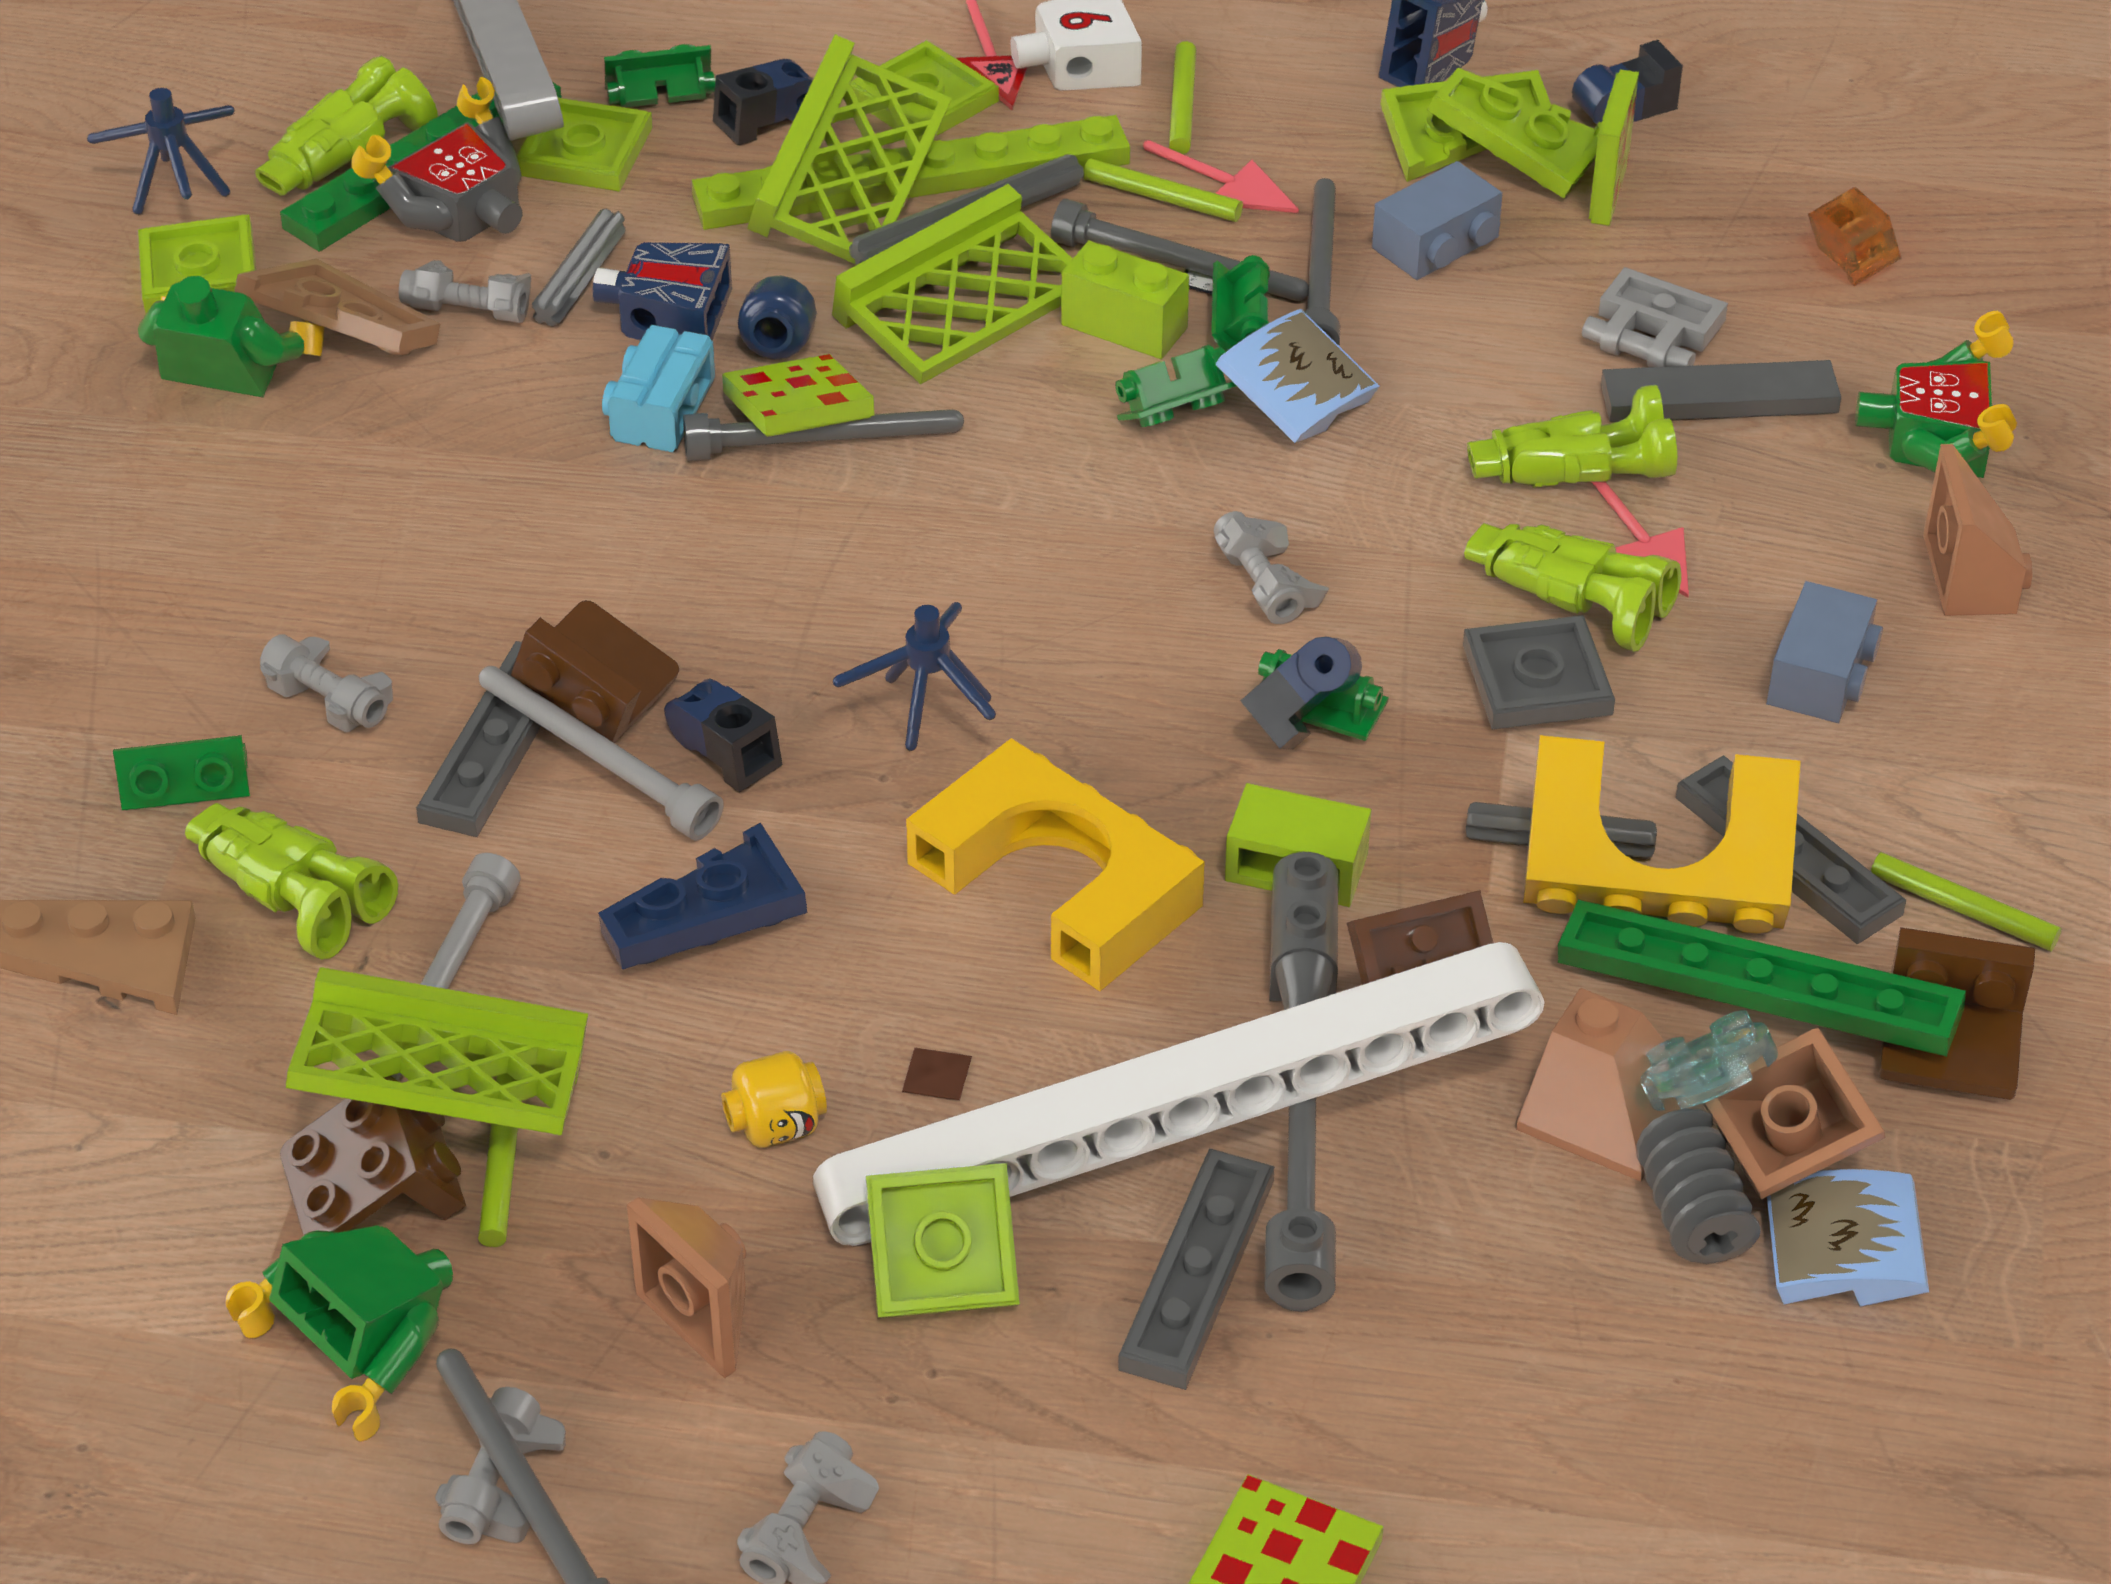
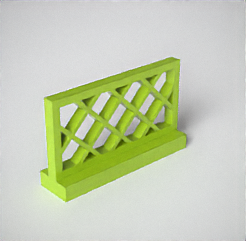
M835 34L756 198L747 229L768 237L771 229L774 228L856 264L855 259L849 252V247L853 243L848 241L843 228L866 222L869 230L872 231L897 221L952 98L853 55L852 51L855 43ZM854 76L875 84L881 97L859 102L850 85ZM844 99L847 106L840 107ZM916 102L934 110L931 119L909 124L900 105ZM888 109L897 128L875 134L865 114ZM854 118L863 137L840 143L831 126L832 123ZM923 135L919 143L916 136ZM825 140L827 147L821 148ZM904 140L912 160L890 165L881 146ZM869 149L879 169L856 175L846 155ZM834 159L843 179L820 184L812 165ZM904 176L900 184L897 177ZM806 181L808 188L801 190L804 182ZM885 181L894 200L872 207L862 187ZM850 190L859 211L836 217L827 196ZM815 200L824 220L809 224L789 214L794 205ZM885 217L884 222L881 226L878 219Z
M1006 184L837 275L832 316L846 329L857 324L921 385L1060 307L1062 284L1055 285L1036 282L1037 270L1060 272L1062 274L1063 269L1073 258L1020 211L1022 196L1009 184ZM1018 233L1033 247V251L1031 253L1001 249L1000 245L1015 237ZM969 261L991 263L990 276L957 272V269ZM998 264L1031 269L1030 281L997 277ZM927 284L949 287L948 300L914 295V292ZM955 288L988 292L987 305L955 301ZM995 293L1028 297L1027 304L1018 309L994 306ZM884 308L906 310L905 323L882 321L874 313ZM912 311L946 316L944 329L912 325ZM952 317L985 321V327L975 333L951 330ZM909 341L940 344L942 345V351L923 361L908 347Z
M320 967L315 979L313 1001L287 1071L285 1088L562 1136L574 1084L577 1083L580 1071L588 1013ZM373 1050L380 1057L363 1062L355 1054ZM332 1061L340 1069L333 1071L313 1066ZM440 1061L448 1069L432 1074L424 1066ZM400 1073L409 1081L402 1083L385 1080L384 1077ZM508 1073L516 1081L500 1085L492 1077ZM469 1085L478 1093L466 1094L454 1092L452 1089ZM537 1097L550 1108L524 1104L521 1101Z

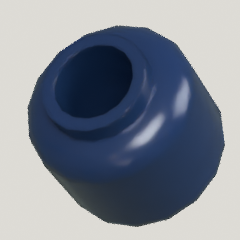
M782 275L766 277L753 285L740 308L737 321L740 337L750 350L761 357L772 360L788 358L798 353L811 335L817 315L815 301L807 287L794 278Z

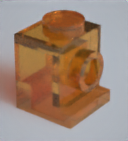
M1856 187L1851 188L1808 213L1818 248L1846 272L1847 278L1853 286L1902 259L1890 216Z

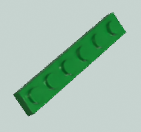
M553 82L557 97L562 98L561 86ZM478 93L471 96L476 100H482ZM492 100L489 107L493 118L500 117ZM456 105L395 143L390 144L391 156L386 166L393 165L466 122L474 127L478 126L477 120L464 116ZM350 168L345 173L281 210L280 216L283 230L320 252L388 211L391 207L376 189L380 184L375 178L366 179L360 177L354 172L353 168Z
M1579 899L1558 943V963L1946 1057L1965 1006V990Z

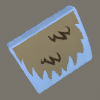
M1302 309L1288 313L1255 331L1221 355L1215 364L1294 443L1326 431L1338 414L1368 403L1379 388V385Z
M1867 1169L1822 1170L1767 1196L1776 1288L1784 1305L1851 1290L1854 1291L1860 1307L1929 1292L1915 1183L1911 1174Z

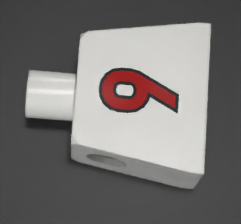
M1051 0L1043 2L1036 8V33L1011 37V54L1015 67L1018 69L1044 65L1053 87L1058 90L1141 85L1142 41L1122 0Z

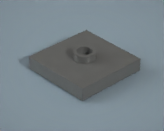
M1584 615L1464 629L1463 647L1492 730L1613 715L1615 697Z

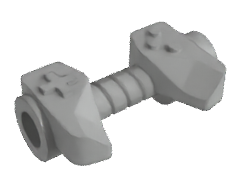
M433 260L414 271L404 270L401 275L399 300L401 303L410 304L414 308L438 311L443 303L493 310V316L496 320L522 323L527 315L531 287L530 273L522 275L496 274L495 276L488 277V287H480L453 282V270L447 268L441 260Z
M1238 511L1229 512L1216 522L1214 526L1216 543L1230 563L1236 566H1244L1255 582L1252 593L1270 622L1274 624L1288 623L1298 617L1304 608H1317L1320 605L1329 587L1312 583L1283 564L1271 565L1266 558L1284 553L1287 549L1289 541L1287 527L1284 524L1249 518Z
M279 634L267 643L260 657V670L266 677L267 687L284 697L293 696L308 688L325 696L327 722L344 732H350L359 725L366 728L376 726L383 719L388 705L393 701L392 680L383 672L362 678L357 675H348L341 678L320 666L322 658L330 650V644L327 640L319 637H308L297 642L285 634Z
M501 1387L494 1391L490 1400L522 1453L541 1449H564L566 1445L564 1425L558 1420L541 1415L540 1405L532 1395L514 1387ZM479 1440L481 1448L469 1475H452L447 1484L439 1486L435 1495V1499L441 1507L440 1512L442 1515L439 1520V1528L448 1538L463 1544L477 1543L482 1534L510 1543L521 1542L525 1539L530 1523L515 1498L496 1486L500 1473Z
M826 1431L817 1432L811 1441L806 1442L805 1445L791 1447L786 1454L785 1462L788 1465L784 1474L794 1486L778 1514L770 1513L751 1528L743 1529L737 1539V1545L743 1552L739 1559L740 1565L754 1580L762 1584H784L786 1580L793 1584H825L831 1577L830 1572L816 1558L802 1528H804L819 1500L863 1513L870 1507L879 1490L877 1480L850 1461L853 1456L852 1448L840 1436Z

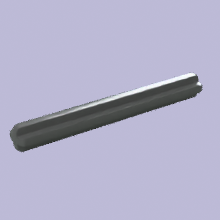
M1066 154L859 235L853 239V244L849 247L850 255L858 265L1006 184H1009L1022 196L1021 207L1077 186L1080 183V179L1084 176L1083 167L1079 165L1076 156Z

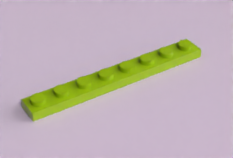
M1117 115L1091 116L1084 120L1052 125L1039 124L1032 128L999 133L986 132L979 136L947 141L934 140L907 198L985 187L1066 154L1076 156L1083 170L1090 158L1117 166L1130 164V144ZM907 147L895 149L882 148L890 165L912 160ZM871 152L847 156L856 175L879 169ZM834 159L812 165L820 184L843 179ZM772 165L764 169L731 174L718 173L711 177L692 179L693 199L703 230L749 223L756 198ZM904 176L897 177L900 184ZM806 181L804 182L801 190L808 188ZM885 181L862 187L870 204L894 200ZM850 190L827 196L833 210L857 206ZM815 200L794 205L789 215L797 216L817 213L820 210Z

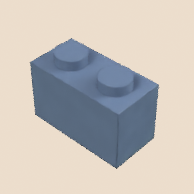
M1456 161L1375 203L1372 248L1415 280H1419L1499 237L1503 192Z
M1805 581L1773 661L1767 705L1839 723L1847 701L1859 702L1868 672V666L1862 665L1863 660L1874 662L1879 649L1883 627L1873 624L1878 599Z

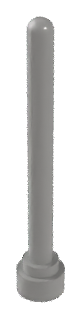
M487 666L480 672L479 683L484 689L665 806V813L670 817L672 827L694 841L703 839L718 823L723 812V799L703 785L676 784L495 666Z
M480 853L474 857L462 879L463 895L466 901L425 974L421 985L448 989L488 913L494 912L499 907L506 906L510 902L520 883L521 876L518 869L509 860L494 853ZM398 1073L391 1076L399 1081L402 1074Z

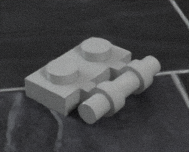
M1624 267L1600 298L1598 315L1610 320L1607 322L1589 316L1584 323L1582 337L1600 343V349L1605 352L1619 355L1623 351L1647 360L1648 367L1693 366L1696 354L1680 348V346L1703 352L1726 321L1728 303ZM1633 329H1638L1649 334L1655 335L1656 338H1652L1644 334L1633 331Z

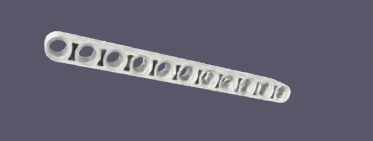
M1502 942L1488 944L837 1154L826 1159L818 1166L813 1175V1185L834 1240L843 1245L850 1246L867 1244L871 1242L865 1179L867 1175L1007 1163L1009 1193L1011 1197L1518 1032L1529 1027L1538 1019L1544 1008V999L1517 948L1509 943Z

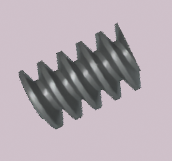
M1681 1109L1668 1112L1654 1119L1642 1131L1636 1143L1637 1158L1645 1170V1179L1653 1190L1654 1202L1661 1211V1220L1669 1232L1670 1243L1678 1256L1695 1263L1723 1262L1737 1257L1750 1249L1760 1237L1761 1226L1755 1216L1751 1214L1752 1204L1745 1193H1743L1741 1178L1734 1172L1735 1163L1728 1151L1725 1150L1726 1141L1719 1130L1712 1128V1114L1701 1109Z

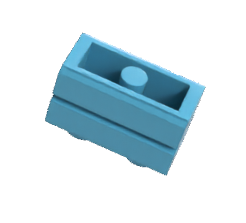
M651 325L646 330L638 346L630 345L627 348L623 359L622 375L618 382H608L602 399V411L604 415L609 416L610 435L615 441L637 446L644 442L648 448L672 453L674 449H677L684 436L683 415L696 414L715 378L714 348L710 337L687 331L679 335L676 329Z

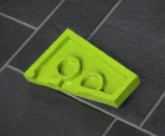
M1457 68L1437 91L1427 109L1445 121L1450 127L1462 132L1491 151L1496 157L1505 160L1536 180L1538 184L1553 191L1563 199L1596 159L1598 133L1602 122L1599 121L1594 129L1571 120V110L1552 104L1549 111L1524 102L1519 90L1461 68Z
M1539 70L1484 76V78L1519 90L1523 101L1547 111L1552 106ZM1446 81L1382 89L1380 105L1406 182L1486 150L1485 147L1462 132L1450 127L1445 121L1427 110L1434 95Z

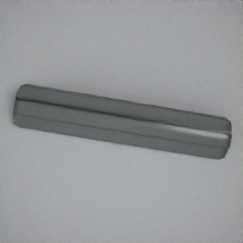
M605 208L597 213L533 301L532 307L535 310L533 318L539 324L546 322L553 327L562 321L595 275L596 270L600 268L626 231L623 225L625 217L619 211L613 213Z
M1483 802L1470 803L1467 813L1466 835L1471 840L1528 846L1532 808ZM1600 815L1606 834L1627 857L1644 859L1653 856L1657 837L1656 823L1650 820Z

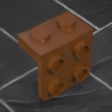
M585 600L578 603L555 627L540 617L525 632L511 676L615 743L672 685L679 673V665L675 660L599 605Z
M392 1076L384 1077L385 1080L399 1082ZM345 1098L287 1140L281 1148L280 1157L303 1235L316 1230L330 1232L349 1231L401 1193L406 1194L444 1221L465 1207L466 1203L457 1179L461 1175V1167L453 1152L447 1147L441 1130V1126L445 1124L444 1115Z

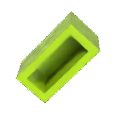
M1088 240L1062 271L1061 325L1162 360L1188 328L1190 274Z
M1246 783L1227 834L1225 881L1272 891L1273 871L1276 864L1282 858L1297 852L1318 853L1329 858L1338 869V905L1350 907L1368 856L1372 809Z

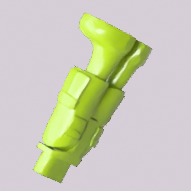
M383 56L374 57L359 68L355 81L345 91L338 89L334 93L329 92L312 109H309L303 117L286 129L287 132L280 141L269 150V160L255 170L256 177L263 186L282 196L295 187L302 190L308 189L312 185L313 180L319 181L351 161L358 146L363 147L367 152L366 144L372 135L384 138L385 129L383 123L398 117L405 126L415 131L430 120L438 117L434 100L423 83L410 70L403 67L396 72L389 59Z
M1647 385L1637 389L1632 399L1629 416L1615 423L1602 425L1600 414L1589 410L1565 416H1555L1547 421L1509 427L1503 432L1500 429L1492 430V439L1467 442L1468 459L1475 479L1499 476L1502 483L1512 484L1514 480L1519 484L1532 485L1533 488L1557 485L1559 482H1603L1611 479L1612 474H1641L1649 478L1674 476L1677 470L1678 455L1675 431L1671 419H1664L1662 398L1657 385Z
M1484 523L1469 539L1464 552L1465 559L1485 565L1487 576L1498 577L1514 587L1535 594L1541 600L1572 613L1588 612L1593 602L1602 605L1613 615L1612 631L1614 640L1621 648L1633 652L1639 651L1647 640L1654 615L1665 618L1670 613L1681 585L1682 572L1677 561L1658 555L1642 557L1617 553L1612 543L1588 539L1584 536L1566 535L1564 531L1542 524L1537 527L1525 526L1520 529L1519 524H1509L1504 529Z
M215 803L194 817L186 826V838L198 845L203 859L212 863L223 874L237 882L238 886L247 896L254 898L274 912L278 910L286 912L296 908L299 911L296 927L297 940L304 951L321 960L330 959L337 955L346 944L351 930V914L366 923L374 924L386 917L395 904L399 884L395 873L389 867L370 858L336 854L337 849L330 839L315 834L303 827L287 825V821L276 817L275 814L266 811L253 812L244 807L228 809L219 803Z

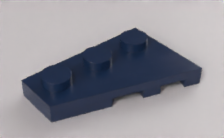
M761 822L744 831V843L722 854L721 851L713 848L697 857V869L678 880L660 878L598 912L601 933L622 970L636 965L653 963L662 957L698 946L711 945L724 938L760 927L773 926L783 920L808 913L805 891Z

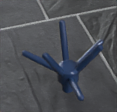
M156 88L149 94L151 110L145 115V122L91 133L87 136V141L90 144H96L142 134L148 135L150 144L132 208L134 214H142L159 153L162 161H171L182 198H191L192 191L179 150L181 146L222 196L230 194V188L187 135L186 125L232 116L235 112V108L232 105L183 114L181 109L174 106L172 93L169 89Z
M959 602L952 603L941 617L939 610L935 606H919L914 612L915 625H912L905 635V646L856 666L833 678V685L839 688L891 666L885 675V679L887 682L893 683L908 666L915 670L905 747L909 751L915 750L918 744L928 674L943 670L984 718L993 720L996 717L995 710L988 703L991 700V694L950 649V637L947 629L962 611V605Z

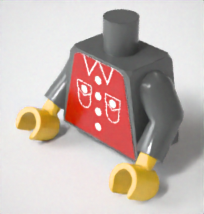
M480 77L476 85L478 95L482 100L472 98L464 84L458 95L457 106L459 111L468 118L476 119L478 126L474 127L466 122L389 167L386 166V163L391 156V148L388 142L381 136L372 135L366 144L367 152L363 147H357L352 157L354 172L360 177L366 179L375 178L380 185L376 189L406 227L434 231L456 242H463L489 227L495 228L502 234H508L520 224L523 211L519 205L517 186L521 182L522 174L515 148L508 138L500 117L493 118L489 107L495 90L493 84L488 79Z

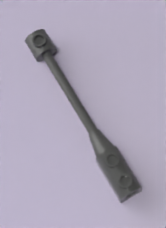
M1297 852L1282 858L1276 864L1273 871L1269 1001H1282L1284 1010L1336 994L1338 869L1329 858L1318 853ZM1316 1097L1289 1106L1287 1210L1276 1214L1268 1221L1265 1234V1291L1281 1307L1297 1312L1308 1311L1325 1303L1333 1296L1336 1289V1227L1329 1217L1315 1211Z

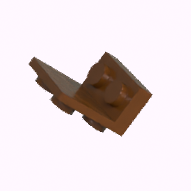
M1480 890L1347 922L1362 985L1493 943Z
M1900 927L1891 973L1965 990V1006L1947 1057L1883 1041L1879 1076L1884 1080L2008 1100L2015 1098L2018 1086L2023 1011L2034 969L2035 948Z

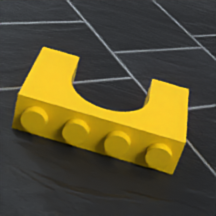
M1540 735L1523 903L1537 904L1539 909L1549 913L1565 914L1573 912L1579 899L1642 915L1668 917L1669 921L1693 927L1702 926L1707 921L1730 923L1737 930L1746 933L1758 934L1769 932L1773 928L1784 929L1791 906L1801 760L1735 754L1729 778L1725 835L1720 844L1709 855L1693 864L1679 868H1656L1643 865L1623 854L1609 839L1602 825L1599 804L1605 741Z
M1012 738L906 819L908 864L954 895L1004 856L1027 847L1042 845L1065 847L1078 851L1095 861L1103 871L1051 914V960L1099 992L1203 907L1205 861L1197 857L1188 847L1178 845L1150 827L1138 815L1130 814L1109 801L1091 785L1081 783L1062 771L1044 755L1034 753Z

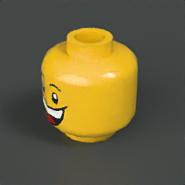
M783 1051L739 1064L732 1073V1090L721 1094L723 1110L730 1130L732 1132L743 1130L747 1139L757 1148H767L806 1137L817 1128L818 1116L827 1113L825 1091L818 1069L812 1061L804 1063L792 1051Z

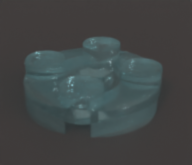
M1740 1010L1717 1019L1710 1025V1033L1686 1043L1683 1037H1676L1650 1049L1646 1055L1651 1067L1643 1073L1640 1082L1652 1108L1657 1111H1665L1664 1099L1671 1097L1676 1098L1680 1109L1692 1107L1720 1097L1753 1079L1748 1065L1763 1056L1767 1067H1769L1779 1054L1767 1025L1762 1022H1752L1748 1012Z

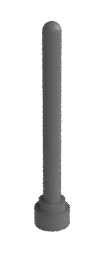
M1322 178L1314 186L1308 304L1305 313L1339 345L1340 323L1337 317L1330 311L1336 186L1332 180Z
M1066 198L1062 199L1059 203L1052 221L1051 239L1054 242L1071 247H1076L1078 243L1085 245L1089 240L1209 276H1213V263L1217 260L1229 270L1241 262L1096 219V213L1088 211L1086 204ZM1270 270L1267 293L1301 301L1308 296L1309 285L1303 279Z
M950 409L874 414L871 418L767 437L752 422L720 424L719 418L708 419L707 413L683 415L686 461L711 460V454L722 453V447L955 433L961 430L964 425L963 415L958 410Z
M452 1348L442 1351L436 1360V1366L440 1375L565 1584H610L606 1578H597L464 1355L459 1350Z

